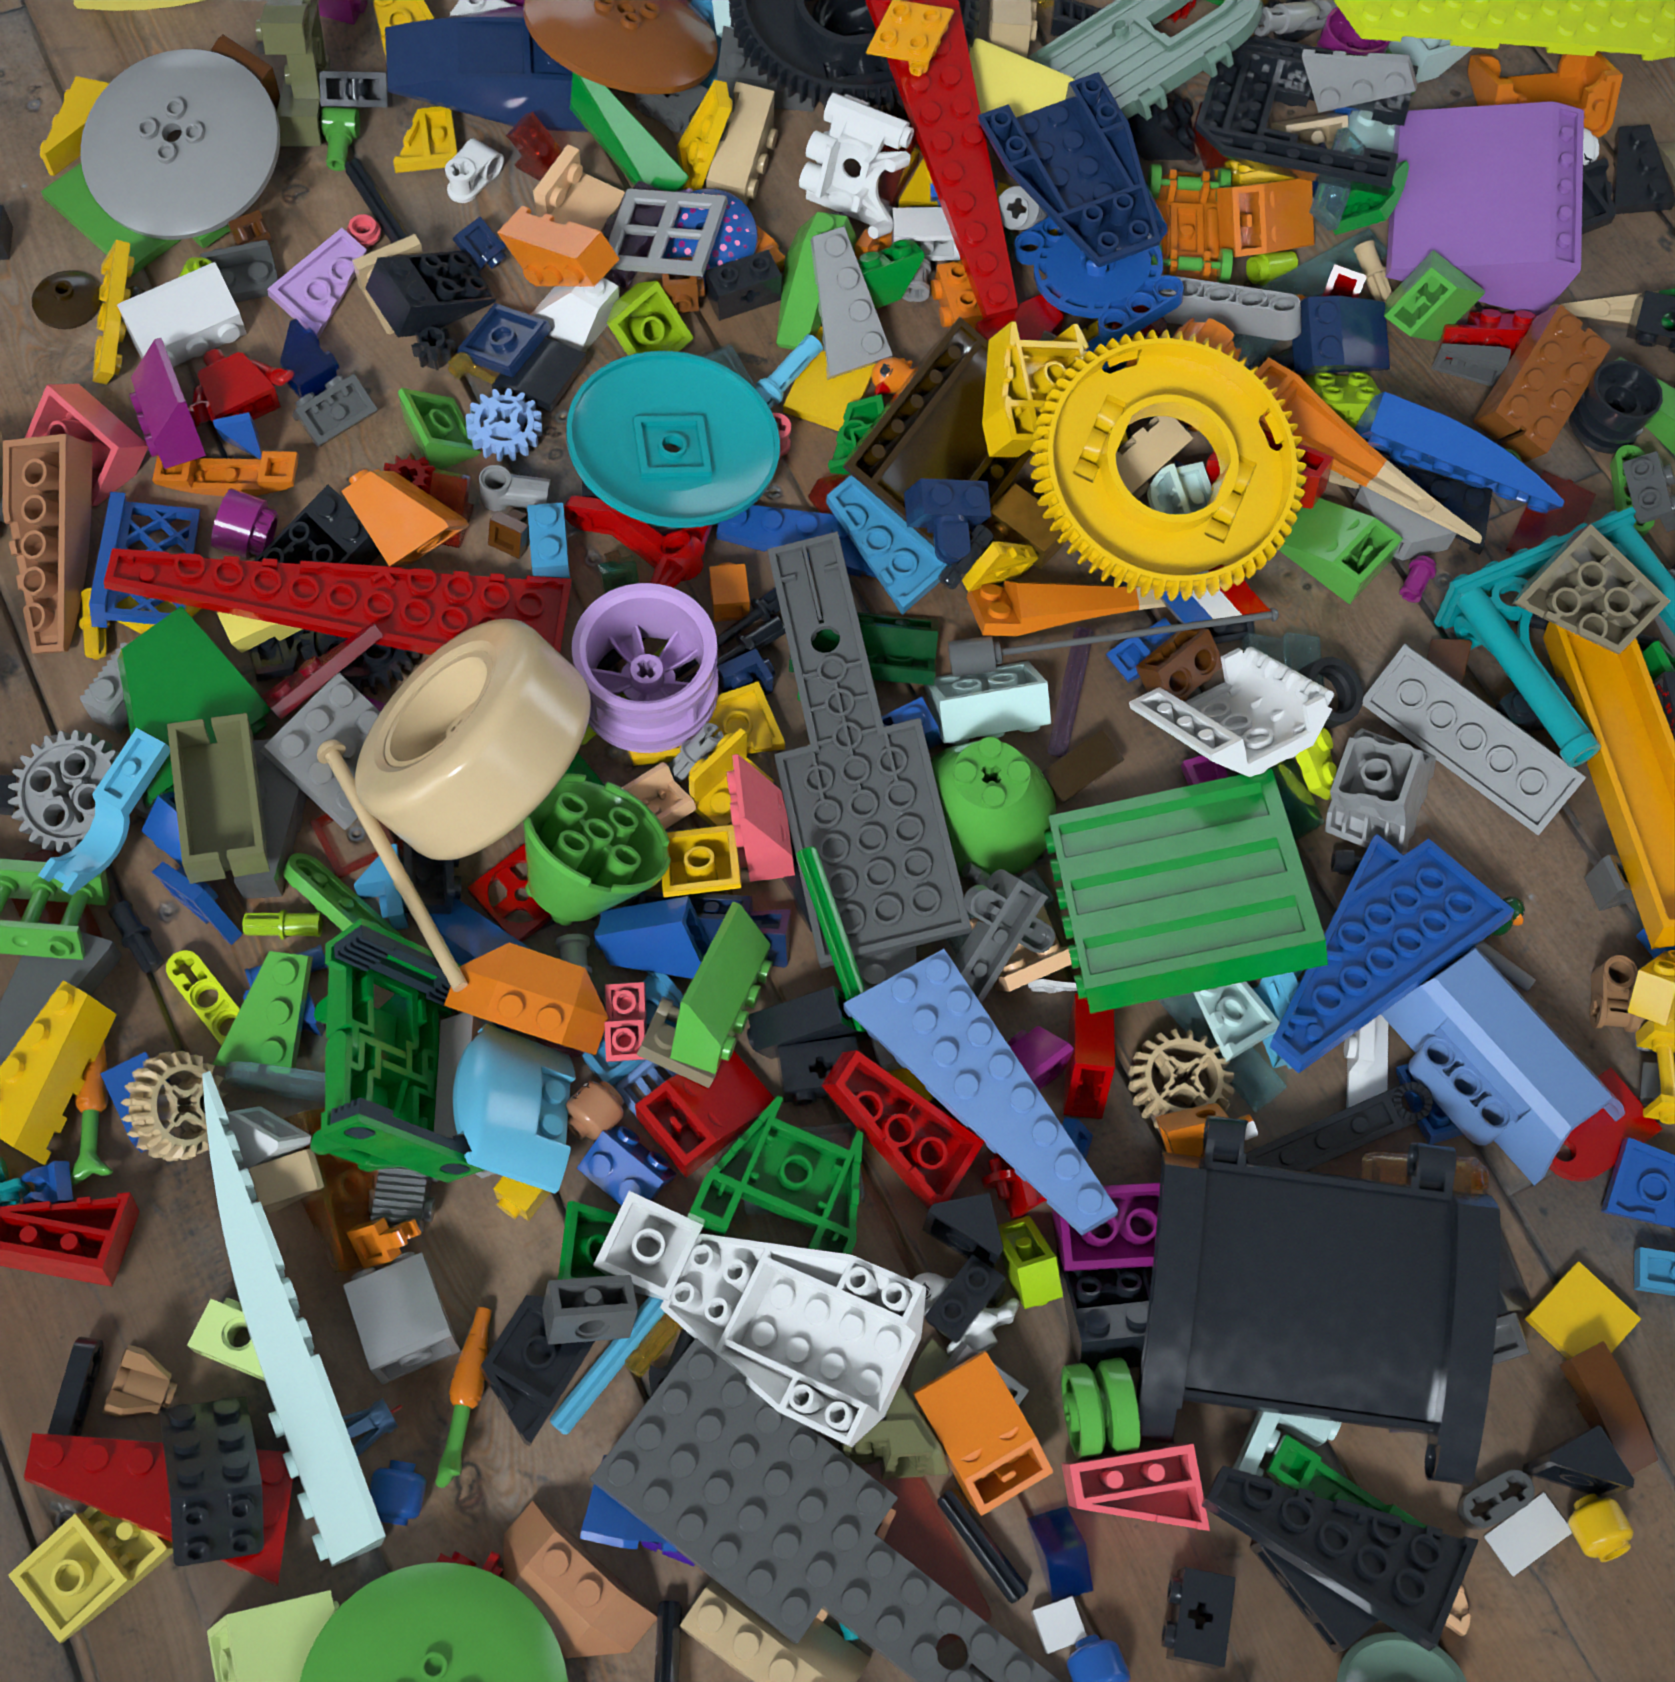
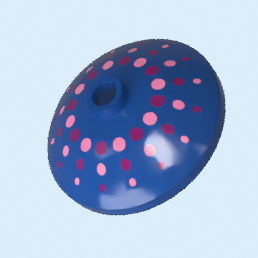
M700 189L690 192L723 195L728 200L703 275L704 289H706V270L756 254L758 244L756 223L748 207L733 194L718 189ZM680 207L673 228L700 230L704 226L709 209ZM669 238L663 259L693 257L699 240Z

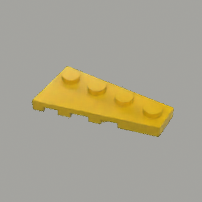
M759 681L718 695L715 711L708 723H713L719 728L711 737H714L719 731H722L723 736L729 733L733 735L742 728L747 732V754L785 749V741ZM681 746L657 753H638L628 751L633 766L671 762L681 752ZM715 748L707 755L708 758L715 752Z

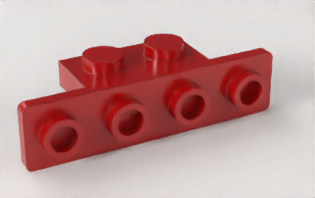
M1493 309L1470 312L1467 325L1446 324L1444 326L1440 346L1444 343L1505 347L1511 349L1510 361L1537 316L1525 310L1515 311L1514 314L1501 313Z

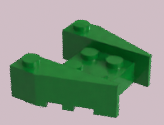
M777 1096L742 1137L733 1144L722 1159L705 1175L687 1218L702 1224L703 1230L723 1237L741 1198L814 1230L807 1249L851 1255L857 1239L856 1222L857 1206L859 1204V1174L862 1160L863 1132L857 1130L848 1148L845 1149L776 1119V1114L783 1100L782 1097Z

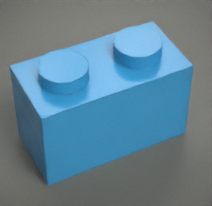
M563 502L527 505L533 576L570 578Z

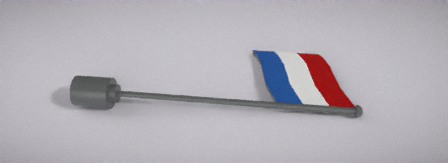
M1219 565L1210 570L1199 572L1196 574L1212 572L1224 567V565ZM1245 580L1238 586L1233 582L1232 587L1228 591H1224L1220 587L1214 596H1211L1206 588L1207 592L1201 599L1196 597L1193 590V594L1187 601L1183 600L1181 592L1178 593L1173 601H1170L1167 591H1164L1161 597L1162 602L1181 624L1001 648L1000 642H993L992 636L948 641L952 677L995 672L996 664L1002 663V656L1265 619H1271L1272 622H1275L1279 617V612L1275 608L1269 609L1249 588Z

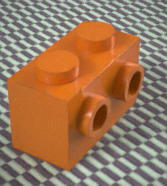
M962 261L937 265L935 279L931 280L930 286L933 299L939 300L941 306L939 308V317L942 327L949 329L957 318L961 317L975 329L976 322L983 320Z

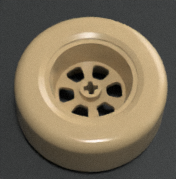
M497 619L464 631L436 650L413 671L392 695L373 723L360 751L355 772V787L361 804L370 814L414 850L430 859H459L490 846L522 823L545 800L573 761L585 735L591 711V699L586 680L543 637L522 621Z

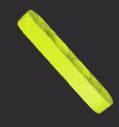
M188 950L174 953L166 964L168 977L222 1046L226 1036L220 1034V1026L225 1020L236 1018L240 1009L198 955ZM185 963L189 966L199 980L194 985L181 973L179 967ZM212 989L218 992V1000L213 1006L204 1008L197 1004V999L203 991ZM240 1069L249 1076H258L265 1073L262 1071Z

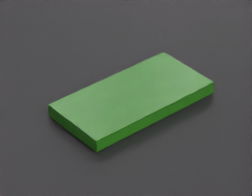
M81 163L41 191L44 200L105 255L108 254L116 240L131 243L129 256L134 257L131 277L182 240L150 238L137 234L117 223L103 210L91 194L85 181Z

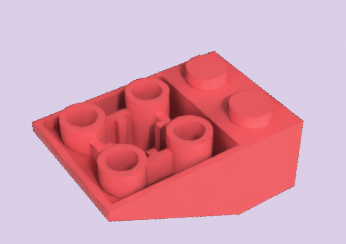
M732 755L734 770L727 771L729 794L731 795L730 809L736 847H738L740 868L748 867L750 882L795 875L788 816L782 790L740 755Z

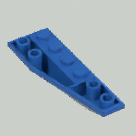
M1382 392L1373 397L1354 428L1368 442V445L1372 446L1379 453L1389 456V462L1401 467L1412 465L1466 483L1472 487L1491 489L1496 496L1510 501L1517 500L1526 503L1527 508L1539 513H1547L1550 510L1563 507L1564 500L1545 481L1498 444L1448 416L1388 392Z

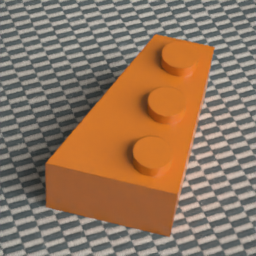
M521 206L497 231V234L522 267L524 277L534 286L595 287L620 260L601 231L571 221L566 225L554 222L555 219L552 215L545 213L542 217L530 214V208Z

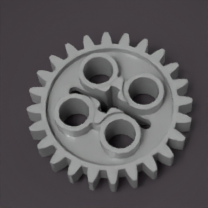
M74 730L71 736L64 731H59L57 740L47 735L44 736V748L32 744L31 749L34 756L29 758L21 755L20 757L21 761L26 765L24 770L13 769L12 771L20 778L19 783L8 785V788L18 792V796L8 800V804L20 808L12 815V819L24 821L18 830L31 834L30 842L39 845L42 843L43 849L52 852L56 849L57 852L62 854L70 852V849L73 850L89 831L95 816V807L91 809L90 805L93 798L92 794L120 753L116 750L111 751L113 744L110 742L100 741V737L92 733H88L85 736V733ZM85 760V769L78 775V765L81 761ZM51 776V785L44 791V782ZM64 810V820L61 824L57 825V816ZM81 812H82V814H83V816H84V821H83V822H81V821H82Z

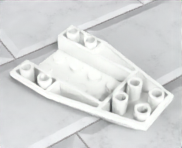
M700 1233L669 1300H663L660 1308L690 1335L697 1338L747 1378L746 1384L775 1410L852 1447L885 1417L922 1336L926 1287L854 1255Z

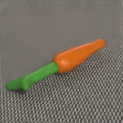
M104 1042L95 1061L87 1063L83 1071L85 1083L79 1095H75L76 1108L82 1113L80 1153L70 1171L72 1186L83 1181L92 1173L102 1176L113 1173V1170L104 1164L97 1155L99 1114L106 1109L109 1100V1092L100 1074L108 1070Z
M476 1308L473 1325L453 1374L454 1377L451 1381L449 1395L454 1411L446 1448L440 1459L438 1475L435 1481L436 1485L440 1488L446 1487L453 1480L454 1476H459L462 1472L461 1451L470 1411L478 1406L482 1400L485 1377L480 1370V1366L488 1355V1334L492 1310L488 1308Z

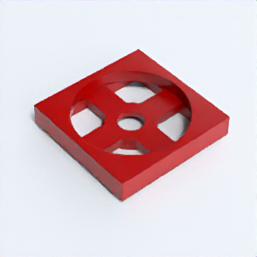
M525 843L467 887L470 895L493 921L520 942L526 940L552 919L551 914L540 907L534 898L529 896L525 901H518L515 898V892L521 888L525 889L528 882L526 880H519L511 871L518 863H526ZM498 880L507 890V897L492 907L488 898L489 887ZM518 910L526 911L533 921L516 923L505 918Z

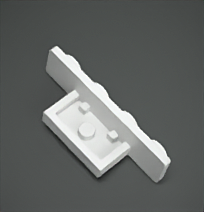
M1381 1014L1348 1037L1344 1042V1057L1347 1058L1346 1108L1387 1091L1388 1022Z

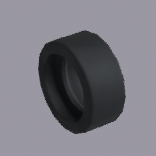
M1332 656L1325 657L1305 665L1298 671V673L1306 676L1313 682H1316L1318 674L1323 675L1336 689L1338 709L1336 713L1331 711L1323 728H1335L1351 721L1358 715L1363 704V689L1359 677L1346 662Z

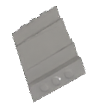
M1363 728L1358 730L1354 738L1349 737L1330 790L1332 800L1327 811L1325 832L1368 848L1373 836L1378 834L1403 856L1407 854L1409 839L1414 835L1421 805L1427 797L1429 780L1434 776L1436 756L1413 748L1409 744L1394 741Z

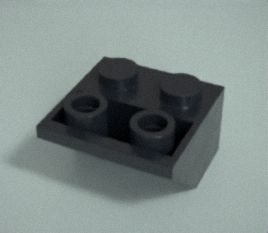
M1173 90L1166 94L1167 108L1162 110L1155 103L1150 106L1152 115L1150 119L1146 120L1139 113L1127 119L1137 154L1143 159L1192 160L1196 157L1194 145L1196 135L1192 129L1191 120L1193 116L1192 107L1186 99H1181Z

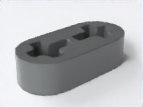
M1512 1469L1503 1472L1464 1494L1457 1505L1458 1516L1462 1523L1472 1530H1482L1491 1527L1531 1503L1535 1495V1487L1530 1477L1520 1470ZM1508 1482L1520 1485L1521 1490L1517 1493L1518 1498L1512 1496L1504 1500L1501 1499L1499 1493L1509 1487ZM1472 1499L1477 1504L1487 1500L1491 1501L1493 1506L1483 1512L1485 1521L1481 1516H1472L1470 1512L1474 1508Z

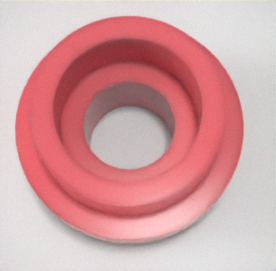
M366 214L354 216L346 230L363 247H370L376 244L381 237L379 224Z

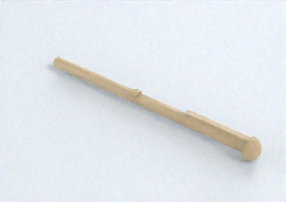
M338 740L324 741L317 750L318 761L322 764H329L391 876L396 890L401 894L453 991L459 992L463 990L468 983L377 818L364 808L358 798L355 779L342 757L346 747Z

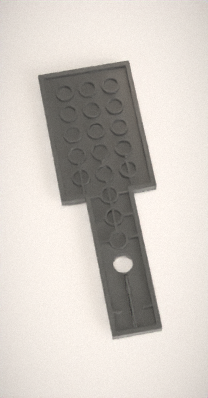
M838 531L767 549L810 740V745L774 754L795 854L799 850L814 846L817 849L855 960L971 933L972 929L968 912L964 906V896L921 719L917 718L885 727L883 725ZM818 619H824V623L819 624ZM824 629H831L840 636L839 645L828 653L818 652L812 647V641L816 638L817 632ZM797 859L819 965L821 969L834 966Z
M697 1338L691 1343L589 1478L591 1482L794 1644H798L820 1610L823 1609L914 1682H991L990 1680L993 1682H1061L874 1534L898 1499L896 1495L810 1427L775 1410L746 1384L747 1378ZM946 1634L959 1636L967 1647V1658L964 1664L956 1670H948L942 1667L937 1660L936 1645L939 1639Z

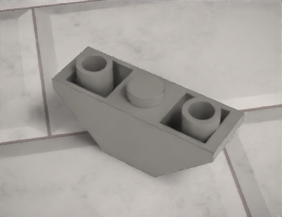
M1361 486L1352 504L1355 511L1377 518L1403 538L1394 557L1402 561L1447 550L1457 534L1364 486Z

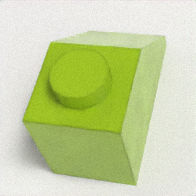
M1026 1216L997 1225L1003 1246L1001 1258L1011 1287L1024 1309L1043 1306L1049 1301L1062 1298L1063 1293L1056 1256L1031 1217Z

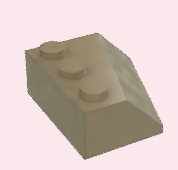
M1590 524L1575 532L1524 585L1513 604L1607 650L1620 654L1668 605L1670 600Z

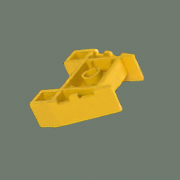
M1010 322L989 339L982 418L989 457H1019L1028 451L1033 442H1035L1036 439L1032 437V434L1039 427L1035 422L1038 416L1042 414L1040 409L1043 403L1047 401V395L1053 389L1056 381L1062 377L1063 373L1068 368H1071L1077 359L1082 360L1087 353L1086 350L1089 348L1078 324L1071 325L1052 341L1020 340L1016 322ZM1126 431L1119 447L1128 441Z

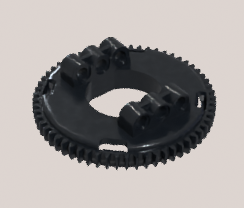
M729 0V17H731L733 36L738 38V48H743L744 58L750 57L751 67L758 66L759 76L767 74L768 84L777 80V91L787 87L789 98L798 93L800 94L799 103H803L807 98L812 99L813 108L821 102L824 106V111L832 93L845 96V94L868 102L869 107H874V109L880 111L882 105H886L890 112L893 111L895 102H898L902 108H905L887 58L866 53L875 33L842 36L825 29L810 16L805 7L804 1L814 0ZM959 0L969 53L970 47L974 46V41L977 38L980 21V0Z

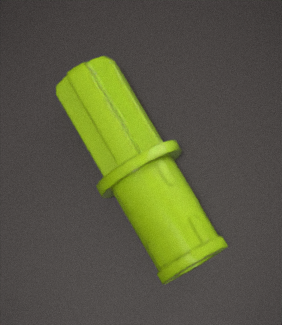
M281 909L280 913H246L243 917L242 927L243 933L247 936H280L281 940H286L287 936L321 937L323 918L322 913L318 912L288 913L286 909Z

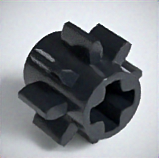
M430 325L422 330L421 333H415L417 343L412 344L411 347L413 356L419 358L420 367L427 366L438 371L439 368L444 367L447 363H453L451 353L456 351L454 339H449L446 328L441 330Z

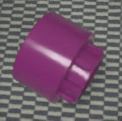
M231 488L224 496L217 512L212 529L211 546L245 559H249L252 554L258 556L273 541L279 516L276 510L268 508L267 500Z

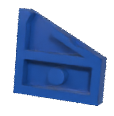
M165 862L160 863L152 871L173 897L191 910L205 924L210 922L229 944L232 945L242 935L240 930L216 904L215 900L218 898V895L205 882L190 884L183 867L180 866L175 870Z

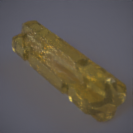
M667 1313L664 1314L665 1320L660 1319L640 1342V1349L638 1351L634 1350L625 1360L627 1369L638 1377H642L648 1371L651 1365L650 1362L652 1360L656 1361L676 1338V1331L682 1329Z

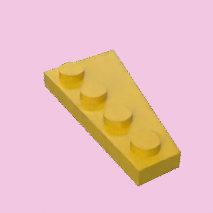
M120 240L115 241L101 264V274L105 276L103 284L100 286L99 300L106 303H102L97 317V329L103 331V336L99 335L95 343L92 382L104 385L108 384L113 375H118L121 369L122 355L117 354L118 342L122 343L124 340L126 325L124 321H121L122 315L117 304L130 299V289H126L125 284L126 277H131L134 267V257L129 256L131 243Z

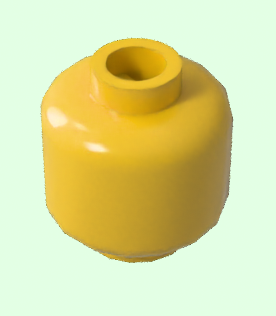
M1590 1494L1573 1504L1576 1511L1569 1517L1568 1526L1586 1556L1599 1558L1600 1562H1607L1629 1551L1631 1548L1629 1541L1633 1538L1634 1530L1616 1500L1611 1498L1598 1499L1596 1494Z

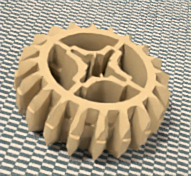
M1177 1029L1171 1030L1168 1039L1160 1032L1156 1034L1154 1043L1149 1040L1145 1041L1142 1045L1143 1052H1136L1133 1057L1136 1065L1131 1066L1128 1071V1075L1134 1078V1080L1130 1081L1128 1089L1138 1093L1132 1100L1133 1105L1145 1104L1146 1106L1141 1113L1142 1118H1148L1151 1114L1157 1117L1190 1109L1169 1104L1175 1100L1184 1102L1188 1107L1215 1103L1219 1104L1226 1111L1230 1106L1226 1098L1234 1094V1088L1228 1085L1234 1079V1073L1224 1070L1230 1063L1229 1061L1225 1062L1226 1058L1218 1059L1216 1057L1220 1051L1219 1045L1209 1049L1205 1046L1208 1042L1207 1035L1202 1036L1197 1042L1193 1040L1194 1034L1192 1030H1188L1184 1038H1181ZM1174 1056L1186 1057L1192 1061L1187 1063L1180 1062ZM1152 1065L1159 1070L1158 1076L1164 1083V1087L1159 1094L1152 1082ZM1203 1070L1210 1083L1209 1098L1203 1093L1205 1088L1201 1085L1198 1078ZM1192 1073L1187 1080V1084L1182 1083L1180 1086L1177 1085L1174 1089L1170 1090L1175 1080L1178 1081ZM1155 1120L1154 1126L1155 1128H1159L1157 1121Z
M163 1052L154 1058H148L146 1061H143V1068H137L132 1072L135 1082H129L124 1086L130 1093V1098H126L120 1103L129 1107V1114H126L121 1120L132 1123V1128L127 1135L132 1138L139 1137L136 1148L149 1150V1156L163 1158L166 1161L189 1160L196 1157V1154L209 1150L202 1074L208 1071L213 1074L215 1065L203 1063V1056L189 1055V1052ZM174 1074L180 1077L182 1082L179 1085H170L165 1080ZM218 1075L212 1076L222 1100V1098L229 1094L219 1089V1084L223 1077ZM224 1105L226 1112L230 1110L228 1107ZM173 1127H183L186 1130L178 1138L169 1133Z

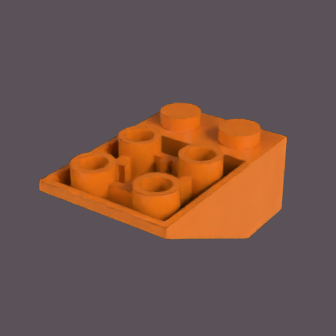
M1296 178L1217 188L1220 249H1232L1233 257L1265 254L1315 245L1312 181Z
M985 1350L912 1392L929 1427L941 1445L945 1458L966 1499L981 1516L1053 1473L1034 1432Z

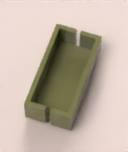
M247 713L211 718L212 727L217 739V743L210 744L203 719L167 724L182 865L190 884L225 879V871L232 870L234 877L270 872L254 739Z

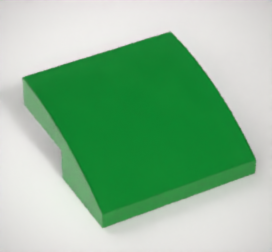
M1406 160L1396 164L1388 196L1349 188L1343 190L1340 197L1346 206L1329 224L1335 235L1387 220L1396 207L1406 184L1409 164Z

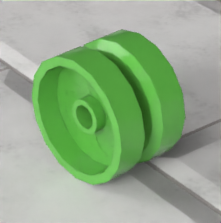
M1122 1358L1101 1360L1095 1370V1376L1085 1363L1064 1365L1061 1371L1063 1411L1070 1444L1076 1458L1080 1460L1099 1457L1103 1452L1105 1441L1114 1454L1136 1452L1140 1444V1422L1134 1385L1126 1362Z

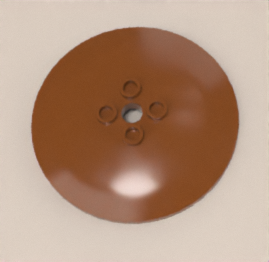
M687 0L524 1V20L536 43L559 64L595 83L632 93L671 94L697 86L713 70L718 50L715 34L704 16Z

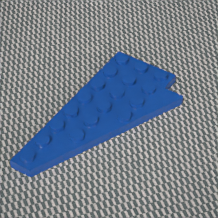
M1376 834L1373 836L1324 934L1328 965L1306 970L1272 1038L1270 1048L1299 1074L1511 920L1515 910L1429 838L1403 856L1381 836Z

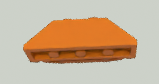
M510 942L459 966L468 985L459 992H454L450 986L444 1006L560 1045L596 1055L605 1030L604 1022L608 1021V1015L586 968Z

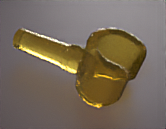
M463 352L457 353L448 361L450 365L448 371L457 379H461L467 372L490 384H493L497 378L473 365L470 357Z

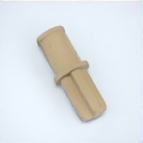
M1369 240L1357 245L1353 250L1356 253L1363 274L1367 275L1364 282H1367L1373 300L1384 301L1386 306V299L1392 294V290L1385 274L1386 267L1382 266L1374 245L1375 242L1374 240Z

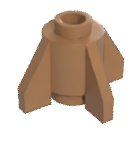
M128 1345L123 1353L118 1371L101 1413L115 1417H124L144 1413L158 1414L161 1406L169 1408L177 1387V1383L170 1381L172 1372L167 1371L145 1349Z

